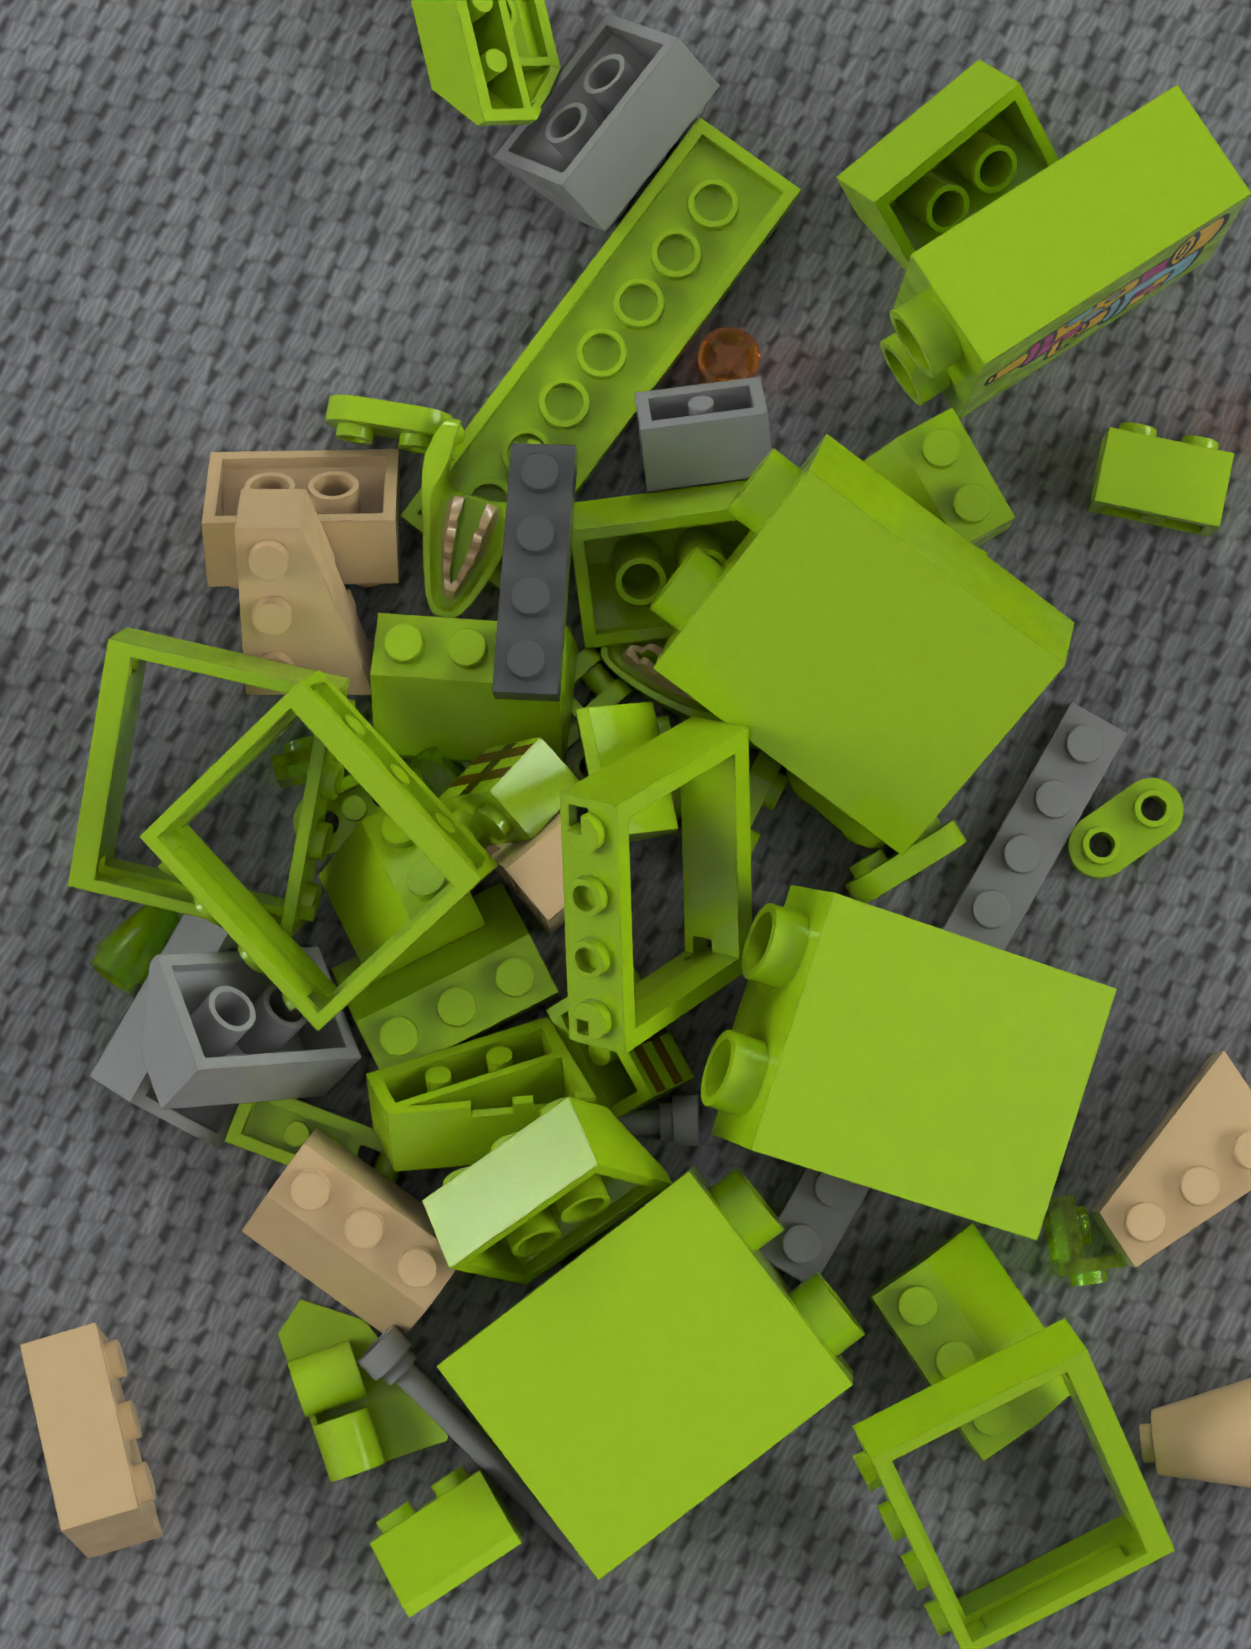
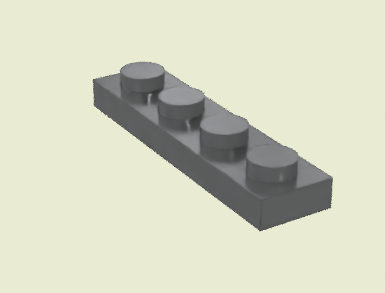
M511 443L492 693L495 699L560 701L578 462L576 445Z

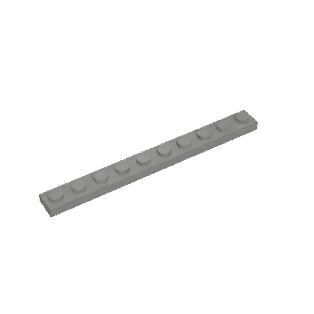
M1073 702L1069 704L945 922L943 930L1002 950L1006 949L1125 739L1126 732ZM806 1168L778 1216L785 1230L760 1248L761 1252L772 1265L801 1282H804L816 1272L821 1274L870 1188Z

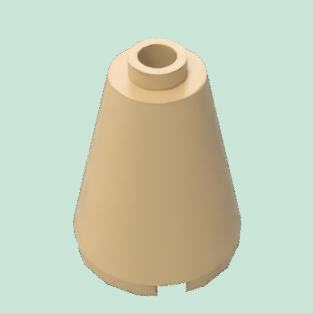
M1251 1377L1152 1409L1151 1423L1139 1425L1143 1462H1155L1158 1475L1251 1488Z

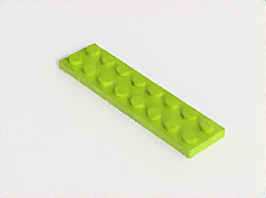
M699 117L464 430L466 433L464 442L456 446L454 453L456 458L451 463L448 475L451 485L463 493L487 500H507L511 443L526 444L528 439L540 441V444L576 445L578 452L576 497L636 417L634 393L656 390L800 197L801 189ZM421 487L400 517L404 523L423 536ZM502 558L487 581L488 584L499 592Z

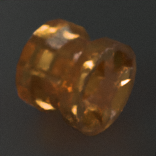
M729 326L718 328L709 333L700 344L696 367L700 382L705 384L757 377L761 360L759 346L754 338L743 329ZM723 371H726V372H731V371H733L737 376H735L733 373H732V374H725V373H723V374H721V375H719V374H720L721 372H723Z

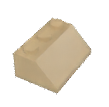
M399 449L210 452L201 523L208 587L229 586L239 589L235 523L241 489H306L335 554L334 563L343 583L356 584L363 587L399 583L401 553Z
M317 1127L301 1146L242 1230L244 1234L381 1333H384L394 1325L406 1336L456 1271L448 1267L424 1204Z

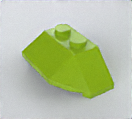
M411 0L433 91L477 126L532 124L538 119L542 110L541 106L549 95L561 69L545 0Z

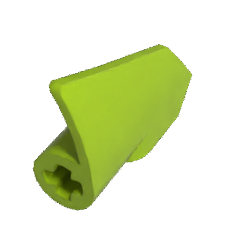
M302 1299L299 1300L278 1335L305 1418L309 1417L330 1482L359 1474L386 1463V1461L446 1442L448 1434L396 1382L388 1385L382 1378L375 1381L357 1363L361 1355L378 1338L365 1320Z

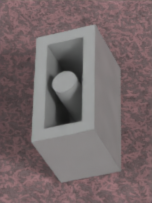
M760 376L634 393L647 492L686 488L693 485L723 481L745 480L750 477L760 462L771 451L768 410Z

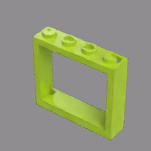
M125 627L110 637L107 643L68 886L205 919L194 904V896L177 877L169 876L159 868L114 858L146 662L149 661L286 694L300 680L317 671ZM324 673L347 698L350 678ZM348 699V701L355 707V700ZM315 734L285 898L248 890L291 938L306 923V920L314 921L319 908L322 886L313 883L317 860L323 862L326 859L333 834V824L324 822L328 799L335 800L337 798L344 774V766L339 761H335L336 757Z
M321 670L300 680L139 836L162 861L157 867L167 875L179 879L194 896V904L200 914L212 924L221 925L238 944V951L244 962L254 971L266 974L283 993V1001L290 1012L297 1008L317 1031L339 1014L499 865ZM298 718L304 722L450 882L338 987L335 986L188 825Z
M692 716L559 793L569 1040L626 1054L742 975V954L752 925L748 727ZM681 787L685 951L634 984L628 818ZM576 806L588 808V812L580 816L581 823L577 822ZM707 939L712 940V948L707 947Z
M1065 1318L852 1426L863 1448V1451L852 1457L870 1492L881 1487L887 1501L876 1506L893 1541L896 1542L905 1537L911 1549L900 1555L903 1564L917 1591L929 1587L934 1597L933 1600L923 1604L938 1635L941 1636L951 1631L960 1649H984L1175 1551L1088 1350ZM1062 1376L1123 1514L957 1599L892 1461Z

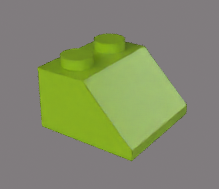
M953 407L898 436L863 461L975 546H979L1008 530L1015 519L1013 512Z
M653 701L576 709L577 726L587 776L671 729L668 715L656 717ZM681 787L628 818L629 843L676 834L678 832L676 818L681 817Z
M383 809L360 820L319 874L321 883L361 964L450 883ZM469 892L373 982L485 926L486 923L471 893Z
M464 1465L457 1467L430 1486L436 1494L435 1498L417 1510H414L410 1502L406 1501L376 1522L382 1533L373 1538L370 1545L409 1618L522 1543L523 1529L481 1467L470 1475Z

